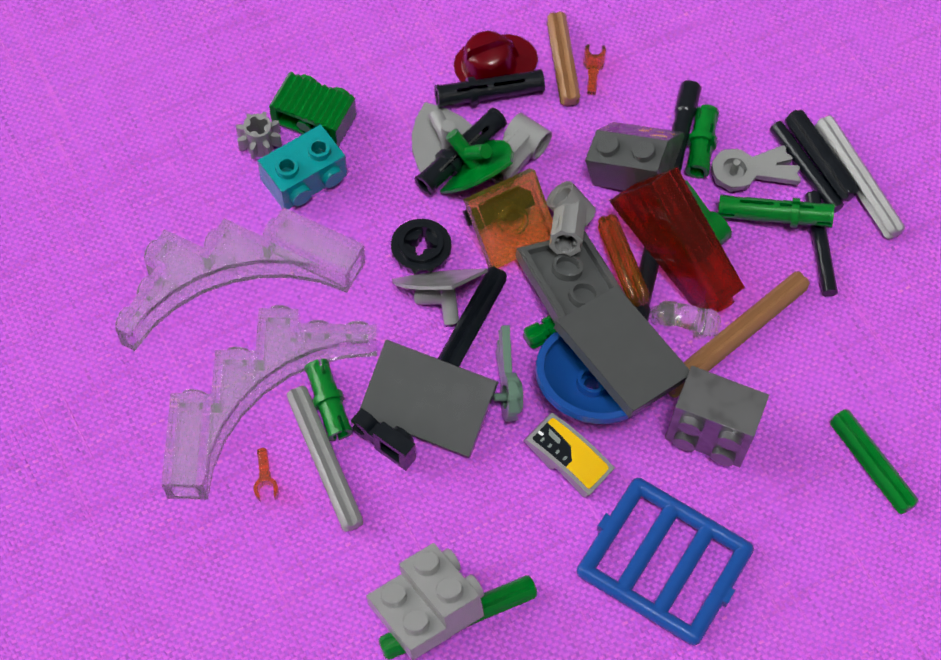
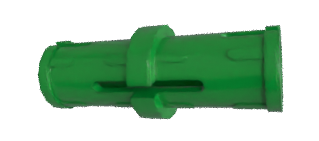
M701 105V108L697 107L694 129L689 134L687 143L690 147L685 172L692 178L702 179L704 176L707 177L709 175L711 154L717 147L718 140L715 136L719 110L711 105Z
M318 359L311 361L304 367V370L308 375L315 396L312 402L316 410L320 411L329 441H336V435H338L339 440H342L353 433L342 403L345 399L343 391L337 389L328 359H321V366Z

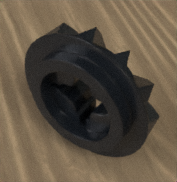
M429 219L407 221L396 229L391 238L392 257H395L398 261L400 268H410L414 274L419 270H427L431 273L435 267L439 265L444 266L447 257L451 254L450 235L442 225ZM425 237L428 249H424L423 254L417 255L416 247L422 242V238Z

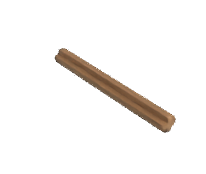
M799 271L793 272L683 363L689 370L691 366H695L705 371H710L807 291L810 284L808 278L804 277ZM685 382L668 394L673 398L678 397Z

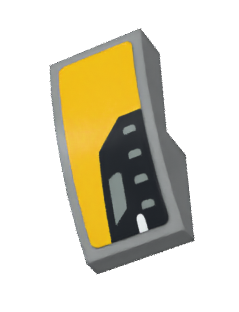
M550 413L523 440L550 470L556 468L582 497L589 496L615 469L589 441L554 413Z

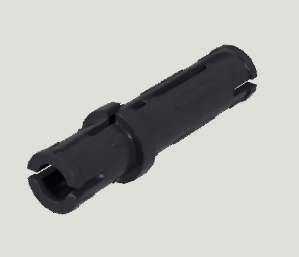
M541 69L483 79H475L474 76L466 77V80L463 82L435 85V100L438 108L464 103L474 106L483 100L544 92L545 79Z
M492 107L464 132L463 137L469 143L476 135L482 132L470 145L485 144L500 129L507 125V121L499 110ZM452 146L438 151L435 155L436 159L414 178L416 185L425 194L431 195L450 176H456L461 172L462 165L465 162ZM456 155V157L440 171V168H442L448 161H450Z

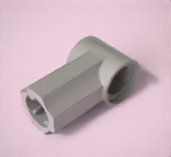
M523 113L517 114L507 126L502 139L509 143L513 149V164L490 178V180L498 185H508L531 158L536 160L543 154L550 143L552 132Z
M566 181L551 191L547 197L546 204L554 212L549 247L556 254H566L571 257L581 252L585 226L595 216L596 208L571 181Z

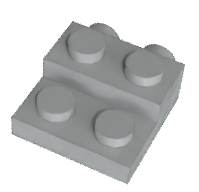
M435 543L399 563L401 575L366 595L369 607L412 660L420 657L484 616L481 603L484 592L478 580L472 574L464 578L459 572L461 566L455 554L449 548L441 551Z

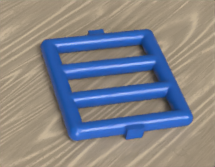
M635 478L626 489L611 515L606 513L597 527L599 534L579 563L576 571L581 579L686 643L698 645L721 606L726 607L736 590L733 589V586L750 559L754 547L748 540L646 480ZM642 497L661 508L662 511L617 581L597 569V566ZM678 518L698 531L653 603L632 589L672 524ZM713 539L734 551L693 622L689 625L671 614L669 610Z

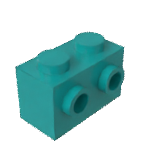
M321 124L257 160L261 181L284 211L293 206L305 204L312 195L326 187L336 186L343 177L347 176L346 156Z

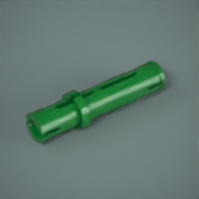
M720 194L718 214L724 219L790 224V228H797L798 225L832 228L835 204L801 202L800 198H793L792 201L734 197Z

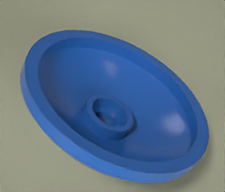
M553 333L541 346L535 367L537 383L545 398L559 411L579 421L593 424H611L629 419L559 333Z

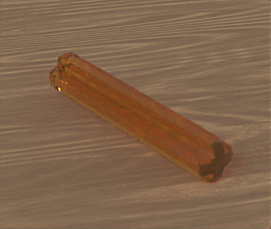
M614 214L601 216L598 220V229L625 295L635 307L646 305L649 302L648 297L650 293L618 217Z

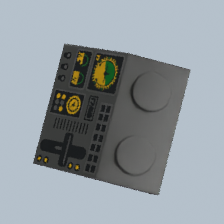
M612 122L597 129L585 159L593 186L663 197L685 137L684 132Z

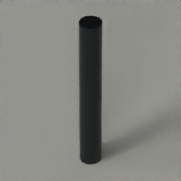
M778 121L770 127L772 134L781 146H786V153L793 157L792 161L795 165L800 166L801 173L812 188L820 193L821 200L826 204H835L834 213L838 212L844 206L843 202L783 122Z
M810 191L805 194L806 202L822 203L818 191ZM810 225L822 294L826 297L834 296L838 293L826 227Z

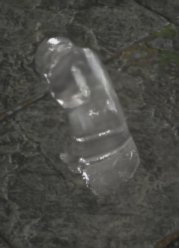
M663 301L658 306H653L649 315V319L654 325L678 326L687 329L693 333V338L695 339L717 336L721 326V317L717 311L673 301Z

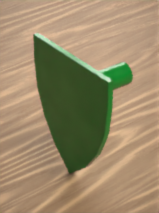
M458 129L452 130L447 134L446 139L465 163L462 165L461 172L456 176H452L440 192L441 194L464 191L497 175L513 164L514 152L511 145L503 140H489L485 144L470 145Z

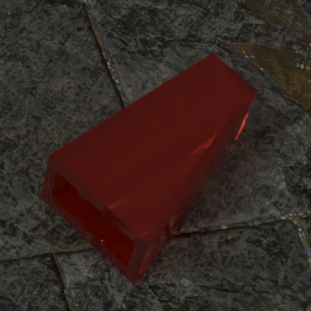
M677 166L636 182L609 200L614 209L696 312L707 309L719 312L735 302L733 296L745 287Z

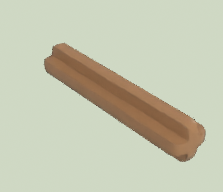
M561 11L557 13L552 12L547 16V26L560 103L563 106H575L580 101V91L567 17Z

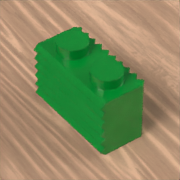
M293 72L288 73L269 105L271 122L278 120L280 126L300 134H304L321 124L338 147L356 117L355 97L348 91L340 87L328 88L325 84L321 85L309 75L303 74L300 76L299 74L295 75Z

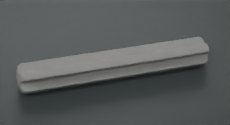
M829 115L820 118L815 128L858 186L859 192L857 195L882 234L889 240L898 237L904 231L905 225L834 117Z
M305 386L291 389L287 393L288 402L342 530L349 532L363 525L361 513L310 394Z

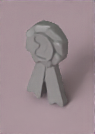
M785 145L753 157L740 149H726L718 153L711 165L715 184L727 189L729 192L747 190L755 179L799 185L801 181L798 175L800 166L790 165L793 157L786 153Z

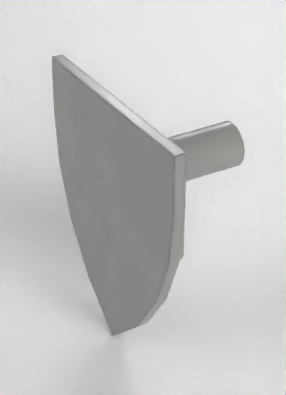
M425 102L415 119L412 131V153L419 172L424 171L436 159L435 155L438 151L451 146L446 139L449 132L458 129L463 135L472 125L462 116L447 108H438L437 105ZM480 134L476 135L469 142V144H471ZM455 155L450 161H448L442 168H440V171H441L447 164H449V163L456 157V155Z
M461 269L429 272L394 278L392 283L398 287L416 289L414 300L417 305L441 304L444 324L451 325L459 321L455 288L487 273L488 270Z

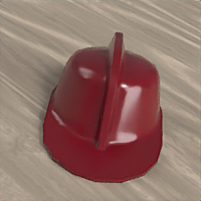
M489 30L481 31L473 35L456 54L454 61L455 75L460 82L466 80V77L472 76L475 79H483L534 71L538 62L537 51L523 37L513 34H499Z

